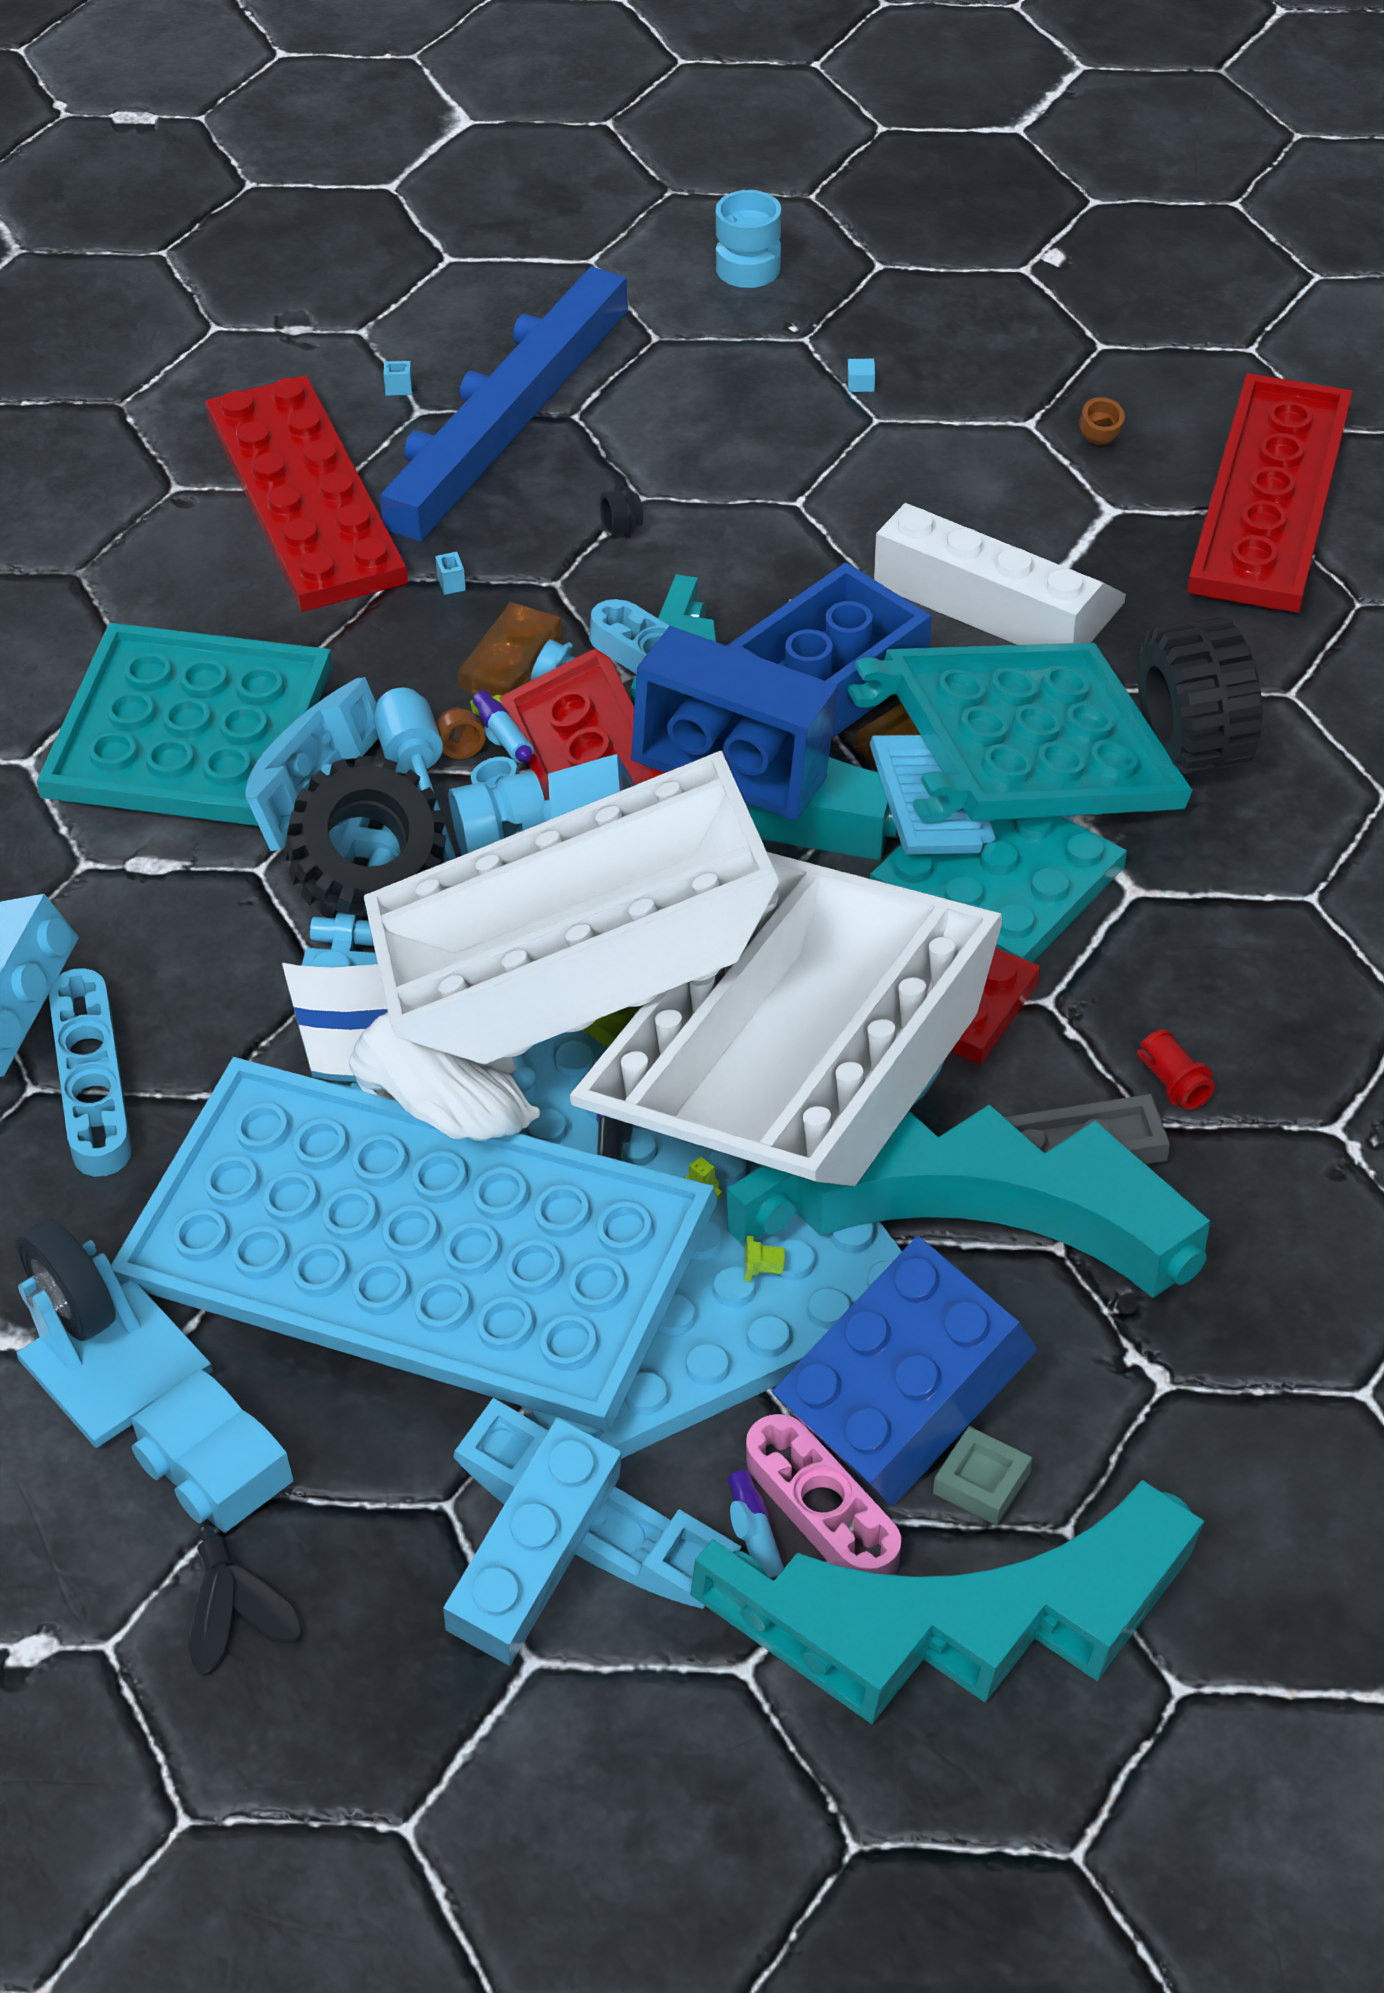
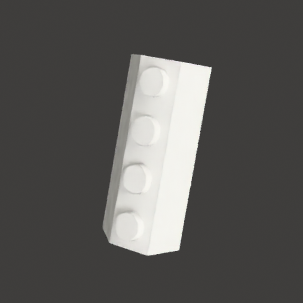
M904 503L876 533L875 581L903 598L1016 645L1091 643L1125 603V593L1101 581L907 503Z

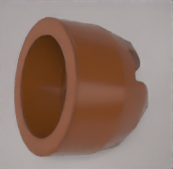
M1096 397L1087 401L1083 406L1079 420L1080 431L1085 436V439L1093 445H1107L1114 441L1120 434L1124 423L1125 413L1123 408L1116 401L1105 397Z
M451 708L443 712L436 722L443 742L442 752L452 759L462 760L470 758L477 754L485 743L486 735L479 718L467 709ZM455 727L453 740L449 739V736L453 728Z

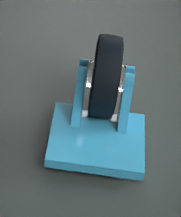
M50 1218L35 1224L17 1238V1252L28 1277L27 1280L18 1285V1289L30 1310L40 1338L16 1352L18 1360L95 1448H98L131 1426V1418L196 1370L202 1369L208 1374L213 1372L212 1365L137 1283L128 1281L120 1286L106 1255L96 1251L92 1240L80 1245L63 1225Z

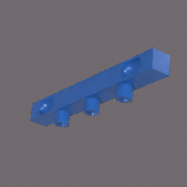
M590 266L543 319L526 313L519 316L513 331V340L519 345L490 376L473 370L466 373L460 386V398L465 403L436 435L420 430H414L409 435L405 444L404 455L405 459L410 461V463L380 494L382 519L388 531L422 542L628 312L627 277Z

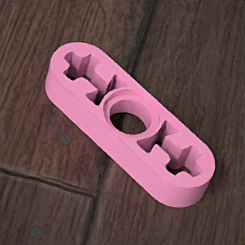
M783 1414L769 1415L756 1421L750 1428L746 1439L748 1471L830 1564L875 1574L896 1575L900 1565L901 1535L895 1523L802 1422L794 1417ZM772 1444L778 1450H784L790 1446L791 1464L778 1452L766 1456V1446ZM792 1467L797 1471V1473H796V1475L793 1477V1479H792ZM825 1487L836 1491L843 1499V1502L833 1511L816 1512L808 1508L802 1498L808 1491L814 1488ZM854 1519V1532L852 1533L848 1526ZM855 1536L867 1548H872L877 1544L881 1545L880 1556L875 1558L868 1551L856 1556Z

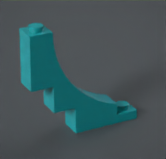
M676 574L658 619L669 626L716 642L714 621L706 619V603L698 602V578ZM636 675L631 686V701L633 705H635ZM829 757L825 781L797 822L745 803L761 840L881 861L888 837L898 838L899 836L879 772L863 769Z
M987 1105L940 1137H937L917 1117L908 1111L856 1186L816 1182L763 1165L727 1188V1231L743 1247L745 1246L747 1236H754L755 1241L766 1233L774 1234L783 1229L796 1214L820 1236L853 1226L885 1220L920 1217L963 1218L1020 1228L1063 1242L1097 1258L1121 1273L1152 1298L1174 1283L1183 1285L1189 1282L1202 1269L1207 1258L1205 1248L1210 1220L1096 1121L1082 1128L1048 1152L1043 1153L991 1105Z
M1141 1480L1120 1505L1093 1527L1065 1544L1029 1560L993 1570L955 1576L910 1577L875 1574L836 1566L797 1553L773 1581L767 1577L762 1566L754 1558L741 1551L731 1552L712 1539L695 1559L690 1595L870 1724H873L923 1660L985 1703L1034 1639L1098 1681L1191 1557L1204 1520L1193 1514L1186 1503L1177 1496L1167 1492H1160Z

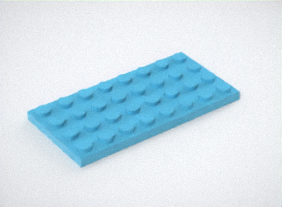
M233 1057L111 1264V1267L120 1285L131 1281L137 1283L146 1293L609 1432L718 1200L715 1188L712 1185L519 1133L510 1136L504 1135L500 1138L492 1137L486 1141H476L468 1137L460 1140L453 1139L429 1123L416 1119L396 1100Z

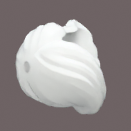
M388 1012L379 1016L370 1027L362 1032L349 1058L350 1070L363 1092L398 1101L416 1119L429 1123L453 1139L460 1140L468 1137L476 1141H486L492 1137L510 1136L529 1126L530 1122L539 1118L540 1115L539 1108L528 1103L509 1073L496 1070L491 1066L481 1067L475 1061L397 1038L391 1028Z

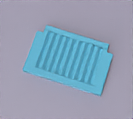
M921 735L872 736L869 744L905 855L980 853L983 843H991L996 839L990 821H971L964 809L956 811L949 818L938 823L922 822L913 807V802L915 799L931 798L922 784L921 778L922 775L929 772H942Z

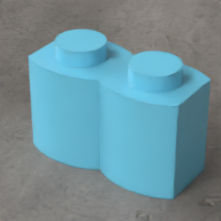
M202 1369L196 1370L131 1418L138 1440L132 1445V1450L138 1462L155 1480L165 1475L177 1486L174 1491L180 1504L197 1523H202L208 1519L217 1528L226 1533L294 1481L287 1453L278 1441L260 1422L243 1411L232 1396Z

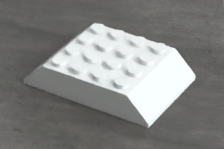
M718 751L364 895L390 1024L395 1036L478 1063L487 1064L502 1057L510 1058L521 1055L534 1044L561 1033L583 1030L598 1018L628 1006L637 1007L647 1004L660 993L690 981L709 979L722 968L737 963L775 892L779 880L722 751Z
M767 852L777 874L779 884L738 962L722 968L709 979L687 982L658 994L652 1001L644 1004L570 1094L571 1105L816 1182L856 1186L977 1015L1002 926V914Z

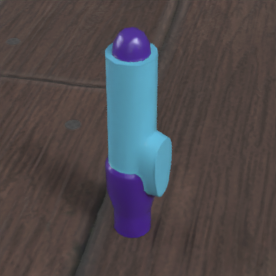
M487 691L477 692L473 697V704L479 711L488 739L496 745L503 746L515 762L525 763L530 761L534 748L511 719L506 708L500 702L493 699Z
M746 1470L736 1471L727 1480L732 1493L730 1516L734 1532L738 1538L745 1541L749 1555L762 1566L767 1577L774 1581L783 1571L784 1565L768 1521V1511L762 1497L754 1487L750 1473Z

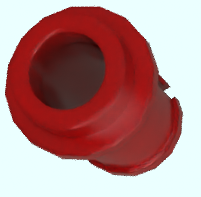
M1161 1029L1148 1035L1140 1045L1144 1049L1137 1050V1058L1167 1088L1166 1098L1174 1106H1182L1186 1110H1193L1202 1106L1210 1099L1215 1090V1084L1212 1081V1070L1205 1063H1196L1178 1044L1171 1032Z

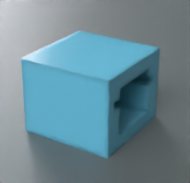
M848 359V392H874V359Z
M384 361L383 375L386 396L412 395L411 361Z
M452 552L435 556L437 578L444 595L465 591L464 568L458 553Z

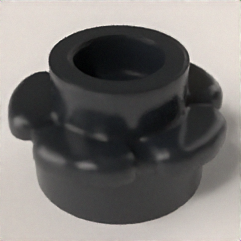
M623 484L616 485L614 491L602 492L600 496V516L603 528L608 536L624 534L626 539L631 538L636 526H641L643 523V507L637 493L631 494L629 489L625 488Z

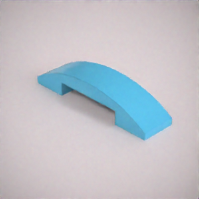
M365 677L356 678L337 689L297 718L271 743L251 771L246 785V799L270 851L281 850L286 844L287 831L295 799L302 788L308 790L310 778L321 770L323 764L332 765L333 762L342 759L346 760L363 756L378 739L373 722L377 703Z
M493 1398L456 1448L453 1458L478 1483L505 1505L548 1430ZM614 1487L577 1550L576 1555L644 1590L703 1609L705 1605L690 1595L695 1559L712 1539L731 1552L740 1551L742 1546L680 1509L670 1520L619 1488Z

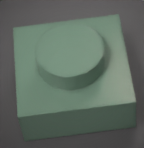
M968 1426L935 1476L933 1494L990 1523L998 1525L1030 1475L1032 1457Z

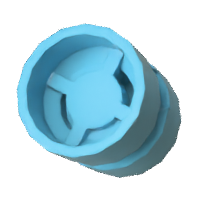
M741 190L731 192L722 197L716 204V237L719 240L716 246V272L718 276L727 284L740 288H756L771 283L778 277L781 268V242L779 240L781 237V205L779 201L772 195L757 190Z
M534 771L499 778L494 789H490L484 782L449 789L451 818L461 856L545 822L543 814V802L545 799Z

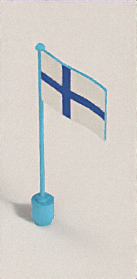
M404 687L392 689L380 697L373 716V722L386 759L398 762L395 771L406 774L411 769L419 775L421 791L430 787L434 792L427 769L439 760L443 751V742L428 701L413 689ZM437 800L434 806V811L440 810ZM444 825L442 834L446 835V841L442 855L444 861L447 862L455 859L456 856L446 826ZM282 963L312 1077L331 1081L357 1082L349 1066V1058L354 1051L355 1043L366 1028L370 1027L379 1016L388 1012L378 964L332 968ZM522 1054L510 1058L502 1057L487 1064L476 1062L481 1067L491 1066L496 1070L509 1073L519 1089L529 1088L536 1079L535 1070L531 1067H526Z

